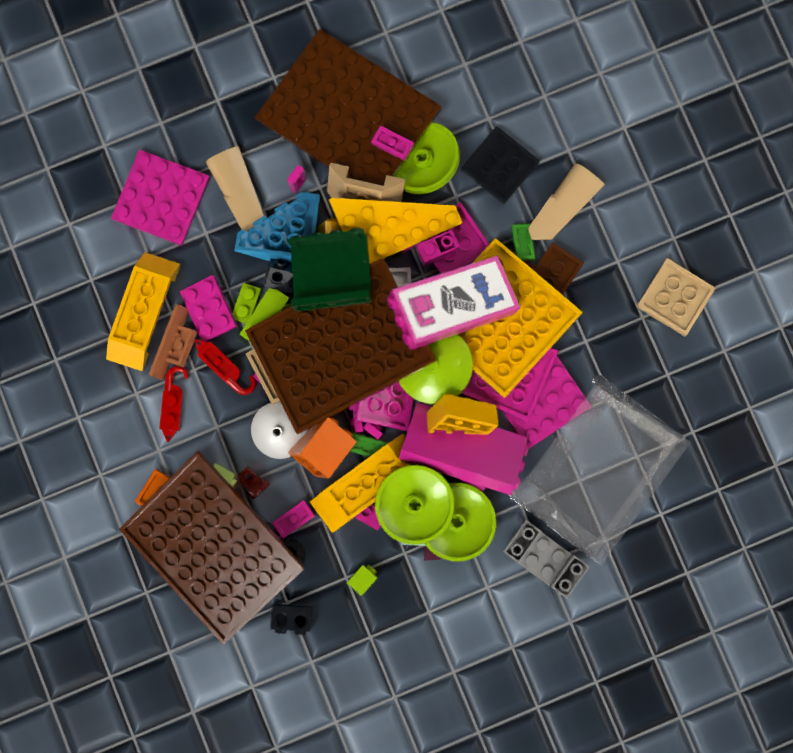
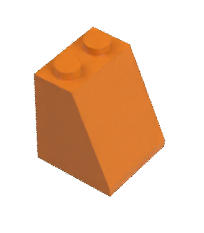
M328 417L321 423L311 427L288 451V454L315 477L329 479L357 441L352 438L353 434L350 431L338 426L339 422L336 419Z

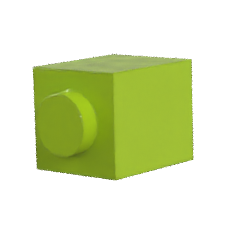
M363 564L347 583L362 596L378 578L375 575L377 571L369 564L367 566Z

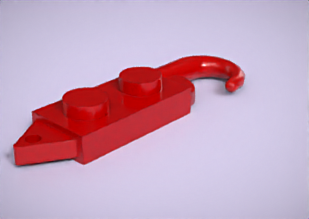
M195 339L198 351L197 356L236 393L248 395L253 392L256 382L252 375L249 376L251 381L250 387L242 388L236 382L240 375L239 368L211 341L204 342Z
M181 366L170 368L165 377L159 429L162 430L167 442H170L176 432L180 431L184 393L179 386L172 383L173 375L178 371L184 374L185 380L188 379L187 370Z

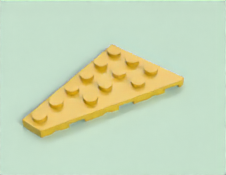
M343 198L328 199L342 232L350 231L351 228L355 227L365 230L368 239L369 264L462 224L460 215L454 205Z

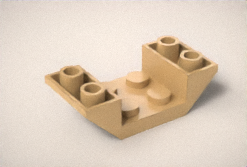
M330 163L327 192L332 198L402 202L405 179L386 175L384 186L350 179L348 178V166Z

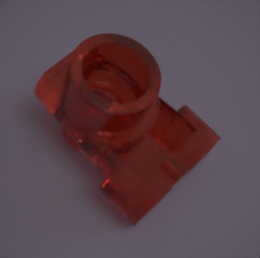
M246 466L237 474L241 483L248 489L247 494L252 499H255L270 485L265 478L262 479L249 466ZM251 474L253 478L251 480H247L245 478V475Z

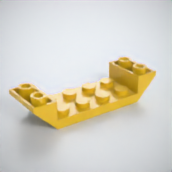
M146 252L143 253L133 268L108 338L107 360L140 371L144 370L149 353L146 352L170 283L171 281L175 282L181 264Z
M404 434L386 444L310 501L332 533L375 502L377 490L387 475L400 467L415 465L399 459L406 438Z

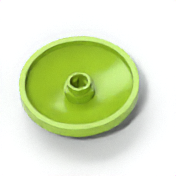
M431 123L408 155L406 161L403 162L393 176L405 179L403 191L412 194H426L440 189L452 179L460 162V149L454 135L446 127L437 123Z
M456 334L428 344L437 362L399 381L404 391L412 398L420 402L435 404L444 394L459 396L465 390L472 376L473 358L467 343Z
M407 465L392 471L381 482L376 493L375 511L380 525L389 536L406 544H423L437 538L448 527L454 512V497L449 484L438 472L422 465Z
M450 483L449 486L454 497L452 519L441 535L424 544L436 556L448 561L460 562L475 558L490 545L496 531V515L490 500L479 489L464 483Z

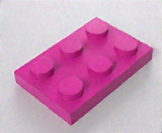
M211 275L180 291L201 341L209 342L238 327L215 275Z

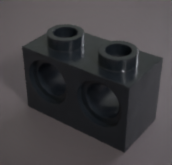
M270 258L265 274V287L294 294L292 263L282 259Z
M273 604L270 629L275 630V633L279 634L294 631L296 635H306V632L311 630L313 606ZM278 614L286 616L287 622L285 624L277 622ZM303 615L306 618V624H297L296 617Z

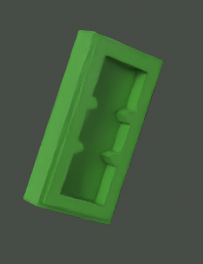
M531 223L511 226L514 254L523 262L535 261L533 240H531L528 231Z
M351 432L353 434L352 438L357 442L350 452L370 457L388 444L378 439Z

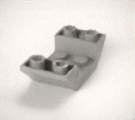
M527 520L524 521L503 551L567 599L590 568V566L562 548Z

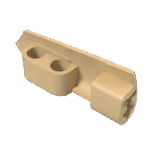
M236 146L209 158L206 164L224 194V198L241 229H244L246 232L254 227L253 222L264 215L241 151Z
M575 163L555 193L550 196L529 226L528 231L531 240H552L604 186V183L589 170Z

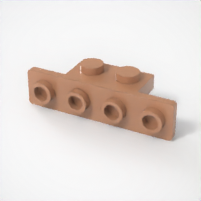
M175 305L155 360L151 366L149 375L160 380L164 379L169 363L181 367L185 366L197 335V331L184 327L189 312L182 305Z

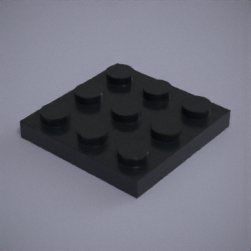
M496 126L460 170L505 205L540 163V160Z

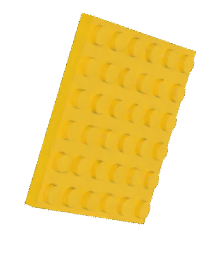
M495 238L473 263L498 256L520 309L514 315L459 333L458 335L467 343L471 351L473 371L505 399L583 312Z

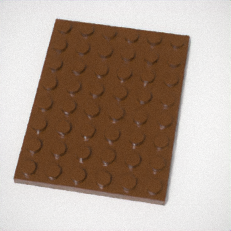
M319 29L257 113L255 119L328 168L330 163L348 166V178L384 186L386 175L393 177L404 161L372 145L371 141L379 127L382 126L414 142L415 147L442 110V106Z
M383 257L370 264L373 302L296 312L290 306L245 330L296 434L302 433L328 417L330 418L437 362L428 344L410 350L409 345L405 344L403 331L395 320L396 314L388 304L389 294L398 286Z
M197 451L119 529L223 645L306 568L200 451Z

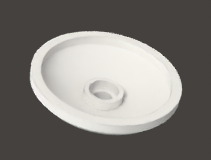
M281 402L274 405L269 403L263 406L255 414L251 424V435L256 447L263 454L276 459L291 457L288 451L309 430L307 429L300 434H296ZM279 429L280 435H276L274 430Z

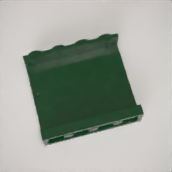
M355 227L351 228L350 231L333 230L328 234L313 233L311 236L305 237L303 235H295L287 239V243L291 246L294 299H291V307L296 312L373 302L368 239L364 229Z

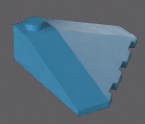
M301 192L296 195L295 201L290 204L285 202L275 208V213L267 218L264 215L253 222L254 227L245 232L244 229L237 233L235 251L270 261L271 258L282 259L292 263L291 246L287 243V239L295 235H303L305 237L316 233L320 194Z

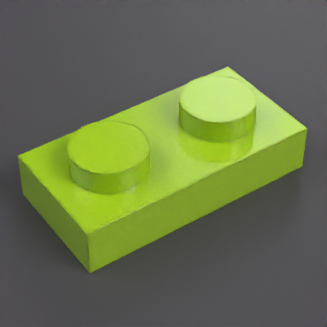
M245 283L242 284L232 313L235 321L244 324L248 322L258 303L262 291L261 288Z

